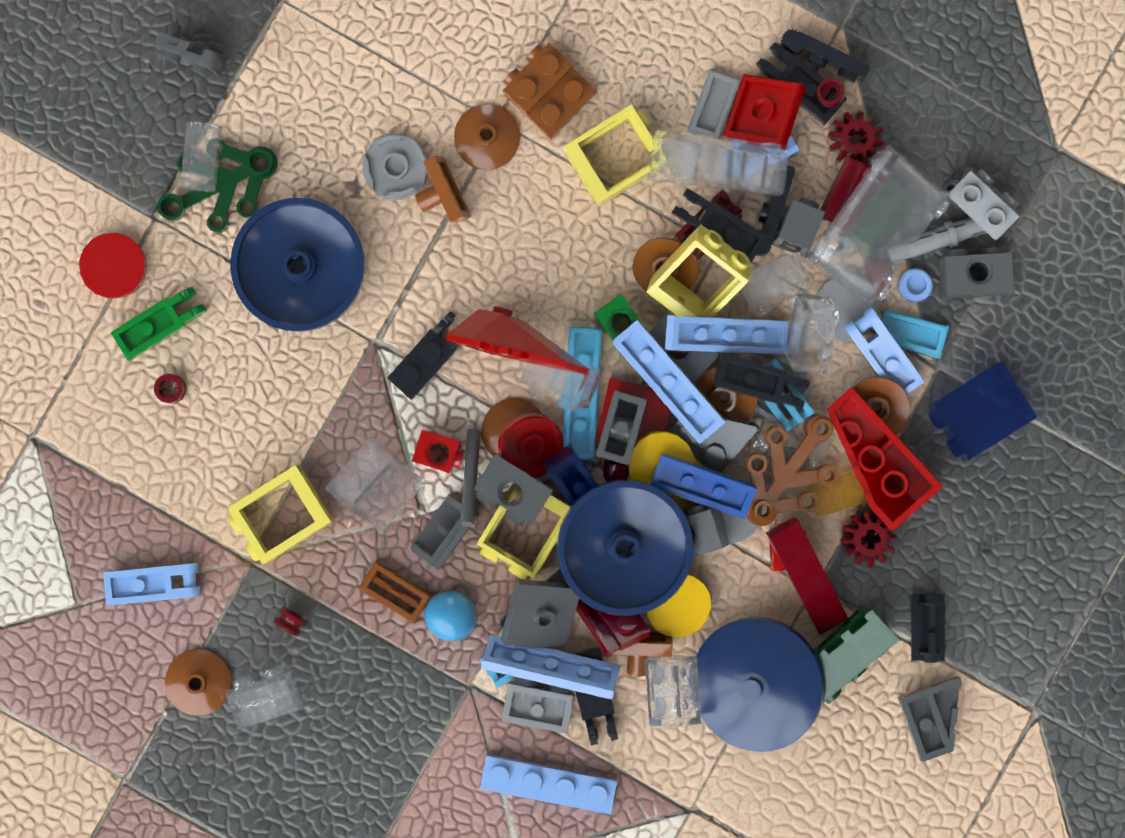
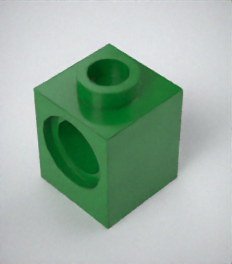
M622 294L594 312V317L611 341L621 334L611 326L613 317L624 315L629 319L630 325L637 319L640 321Z

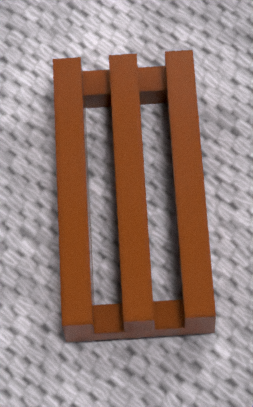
M377 560L358 588L413 624L416 623L432 597V594ZM376 572H382L422 597V600L420 602L416 601L376 576ZM371 581L416 610L412 614L368 585Z

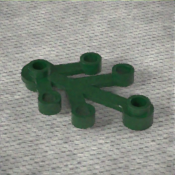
M212 139L207 144V153L213 159L222 160L228 158L243 164L231 171L199 161L191 154L181 155L177 161V166L181 172L186 175L196 173L213 180L180 197L172 193L163 195L157 205L159 214L168 221H178L184 217L186 209L219 193L214 211L207 218V226L215 233H223L229 225L226 216L237 183L249 178L244 198L237 202L236 209L242 217L250 218L258 211L256 200L263 180L272 177L278 168V159L269 148L259 146L247 152L228 146L221 139ZM216 144H222L223 151L219 155L212 153V148ZM260 158L267 160V166L264 169H257L256 162ZM186 159H192L194 162L193 167L189 170L183 168V162ZM250 202L253 206L252 211L247 214L243 213L242 205ZM171 203L179 205V210L175 214L168 212V207ZM216 217H221L223 219L222 227L214 228L212 221Z

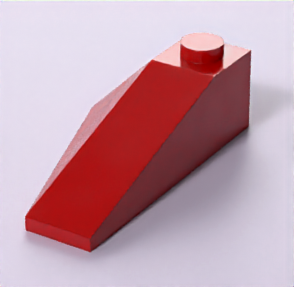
M494 306L493 311L478 309L447 334V341L491 355L588 375L589 369L525 321L512 317L513 311L506 308Z
M852 387L826 409L869 507L892 532L944 487L924 463Z

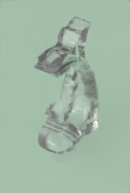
M766 429L760 430L749 440V454L758 453L763 455L766 460L771 459L769 444L764 438ZM778 430L771 434L772 442H777L780 438ZM786 432L787 440L783 444L784 451H795L803 438ZM831 438L818 442L807 457L808 470L817 469L822 465L821 459L830 453ZM737 454L736 467L746 468L745 459L749 454ZM753 459L751 463L752 468H759L761 465L760 459Z

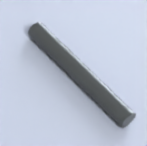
M469 429L467 431L460 524L466 527L474 525L476 490L474 487L477 484L481 431L477 429Z

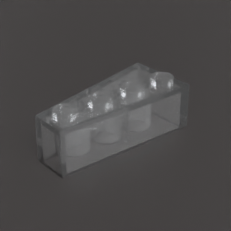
M655 130L651 146L648 180L780 196L785 189L789 151L781 150V145L774 143H761V146L748 145L747 141L740 139L723 141L706 135L692 136L673 131Z

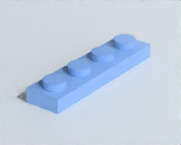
M667 315L665 349L786 354L789 321Z
M638 319L612 341L613 345L699 444L726 422Z
M490 635L482 659L481 669L613 699L620 665L545 647L504 645L500 640L501 637Z
M487 754L480 789L611 814L617 779Z

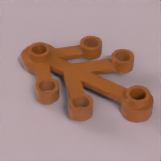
M818 413L807 417L804 422L806 435L786 463L783 444L787 440L786 431L778 426H770L766 429L764 438L769 444L773 481L767 490L763 478V472L767 468L766 458L761 454L751 453L745 459V467L749 471L750 482L757 487L746 515L751 523L757 526H766L775 520L778 513L799 509L805 512L816 510L819 500L810 491H802L797 497L778 498L785 488L818 482L832 485L838 479L837 469L829 464H822L817 469L797 472L817 443L825 441L831 436L833 424L829 417ZM823 422L825 424V431L818 434L816 427L819 423ZM778 430L780 438L777 442H772L771 434ZM755 458H759L761 461V465L757 469H753L751 466ZM830 469V478L824 480L822 477L823 471ZM806 496H811V505H809L808 507H804V498ZM762 504H766V513L764 515H759L758 507Z

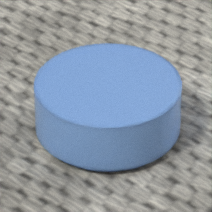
M917 268L903 273L898 281L899 294L909 302H920L926 299L933 287L930 275L926 271Z

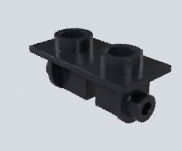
M911 594V661H924L926 663L945 661V594Z

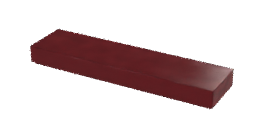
M796 516L766 532L817 632L821 635L849 619Z

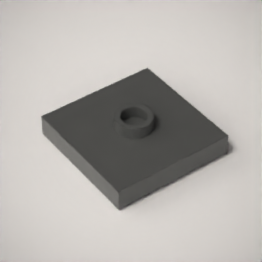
M516 579L500 640L504 645L565 649L579 597L575 595L567 583Z

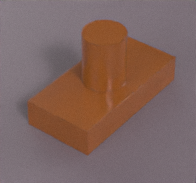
M433 156L423 161L433 186L415 195L420 209L426 212L442 204L450 222L460 223L470 218L469 210L445 158Z
M650 632L649 638L622 651L618 650L612 653V655H628L627 674L633 677H643L647 675L648 656L672 657V637L659 632Z

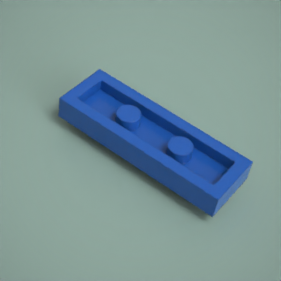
M662 452L650 480L651 485L664 492L742 519L746 518L757 490L754 484Z

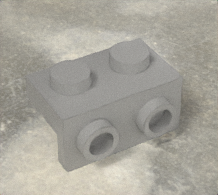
M971 167L962 177V180L949 192L948 196L996 240L1020 217V212L1016 209L1020 204L1007 191L1001 195L992 186L996 181L984 169L981 168L977 172Z
M516 677V681L509 680L501 721L567 734L574 700L573 692H568V689L549 685L548 688L536 686V681Z

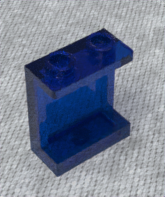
M1002 361L992 363L978 375L938 400L928 404L931 412L928 413L931 421L938 430L943 428L949 438L946 444L956 458L960 456L963 460H970L1037 418Z

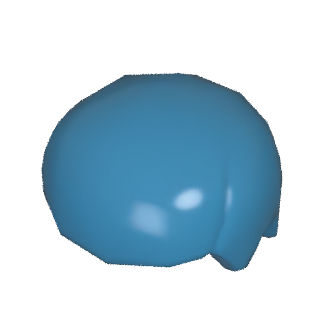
M449 590L440 591L428 601L424 611V620L430 632L436 637L445 641L464 640L474 632L478 622V615L473 601L460 592Z

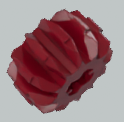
M863 111L857 112L855 120L850 112H846L843 115L844 122L836 119L832 123L836 131H830L827 134V138L837 142L831 144L828 150L829 152L837 150L841 152L835 159L838 163L847 155L867 164L868 157L875 160L879 156L875 148L882 147L884 141L875 136L880 135L883 132V128L876 127L873 129L871 127L876 120L874 116H871L865 122L863 121ZM857 133L862 137L859 141L861 143H857L854 146L849 141Z
M863 511L862 522L857 515H851L850 519L854 527L852 528L845 524L842 526V530L850 533V536L839 539L841 544H851L843 552L844 555L848 557L856 553L853 562L856 565H860L865 558L867 567H874V556L880 563H885L887 559L882 552L884 550L889 553L895 552V548L887 545V542L897 540V535L887 534L886 532L890 529L885 523L881 525L882 520L877 515L871 519L870 511ZM867 530H871L869 534L876 537L875 541L870 542L869 548H866L867 544L861 542V537L867 535Z

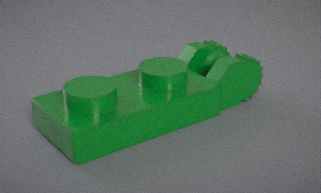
M188 287L171 298L166 297L111 332V335L128 361H132L185 328V324L194 321L206 313L207 309L204 304L194 306L181 316L175 309V306L193 298L196 294L193 287Z

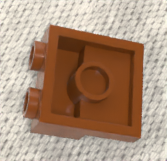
M548 43L544 48L540 44L537 45L528 54L526 59L529 63L521 72L515 68L503 81L506 85L503 89V94L552 140L597 91L573 68V65L557 49Z

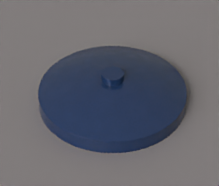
M288 198L275 201L259 209L242 226L234 241L231 252V278L241 302L262 322L284 331H313L335 322L353 305L364 281L365 256L359 236L342 214L327 204L316 200Z
M621 479L608 481L586 491L567 511L558 533V562L565 581L571 590L587 605L612 615L629 616L642 614L664 604L682 586L690 570L693 558L692 532L681 508L661 489L638 480Z
M746 617L734 620L720 627L702 644L695 657L691 671V691L699 715L716 736L728 744L743 750L767 752L789 746L810 729L823 705L825 678L821 662L815 650L798 631L785 623L771 618Z

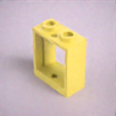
M632 104L563 146L566 157L598 207L663 168L667 162L665 156L668 155L664 144L659 138H652L647 130L651 126L647 117L641 109L636 112ZM628 122L653 162L606 190L582 150Z
M700 224L652 275L646 293L677 316L714 317L749 281L753 264L744 253L738 250L735 251L726 244L717 232L708 230ZM696 247L732 274L706 302L671 276L673 271Z
M300 465L293 466L228 507L231 513L228 516L230 524L238 534L243 532L249 542L245 545L248 553L255 562L260 560L262 565L269 563L335 521ZM290 481L315 522L270 551H267L242 510Z
M513 482L504 498L512 502L518 492L522 493L521 487ZM552 495L549 496L544 507L559 515L560 519L532 566L489 541L507 511L502 506L498 507L476 544L482 548L480 554L494 563H497L500 558L511 566L508 571L523 580H526L527 576L534 579L556 543L562 520L571 506Z

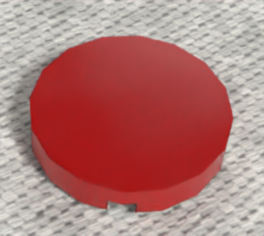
M104 233L93 238L84 247L79 260V269L85 286L93 293L108 299H120L133 294L140 287L139 285L147 273V261L141 246L130 237L119 233Z
M536 412L522 413L511 419L502 429L498 440V455L533 478L541 477L550 472L563 452V435L559 426L546 415Z

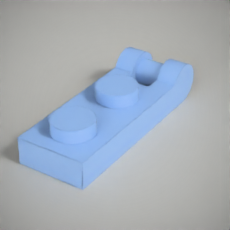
M873 307L864 311V316L857 321L851 320L844 325L848 334L879 377L895 381L903 388L906 394L925 383L923 377ZM873 326L877 333L866 339L862 333Z
M198 563L103 572L106 606L201 596L200 586H197L196 573H199ZM173 575L183 576L182 588H174Z

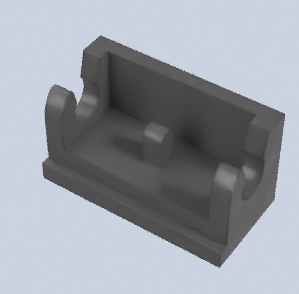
M448 494L410 547L415 554L437 570L443 566L470 528L460 524L462 502ZM477 513L474 515V521L478 517Z

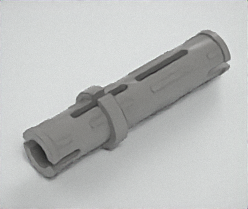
M971 217L954 223L947 221L937 229L885 244L884 251L888 263L892 265L939 248L958 246V242L984 235L986 232Z

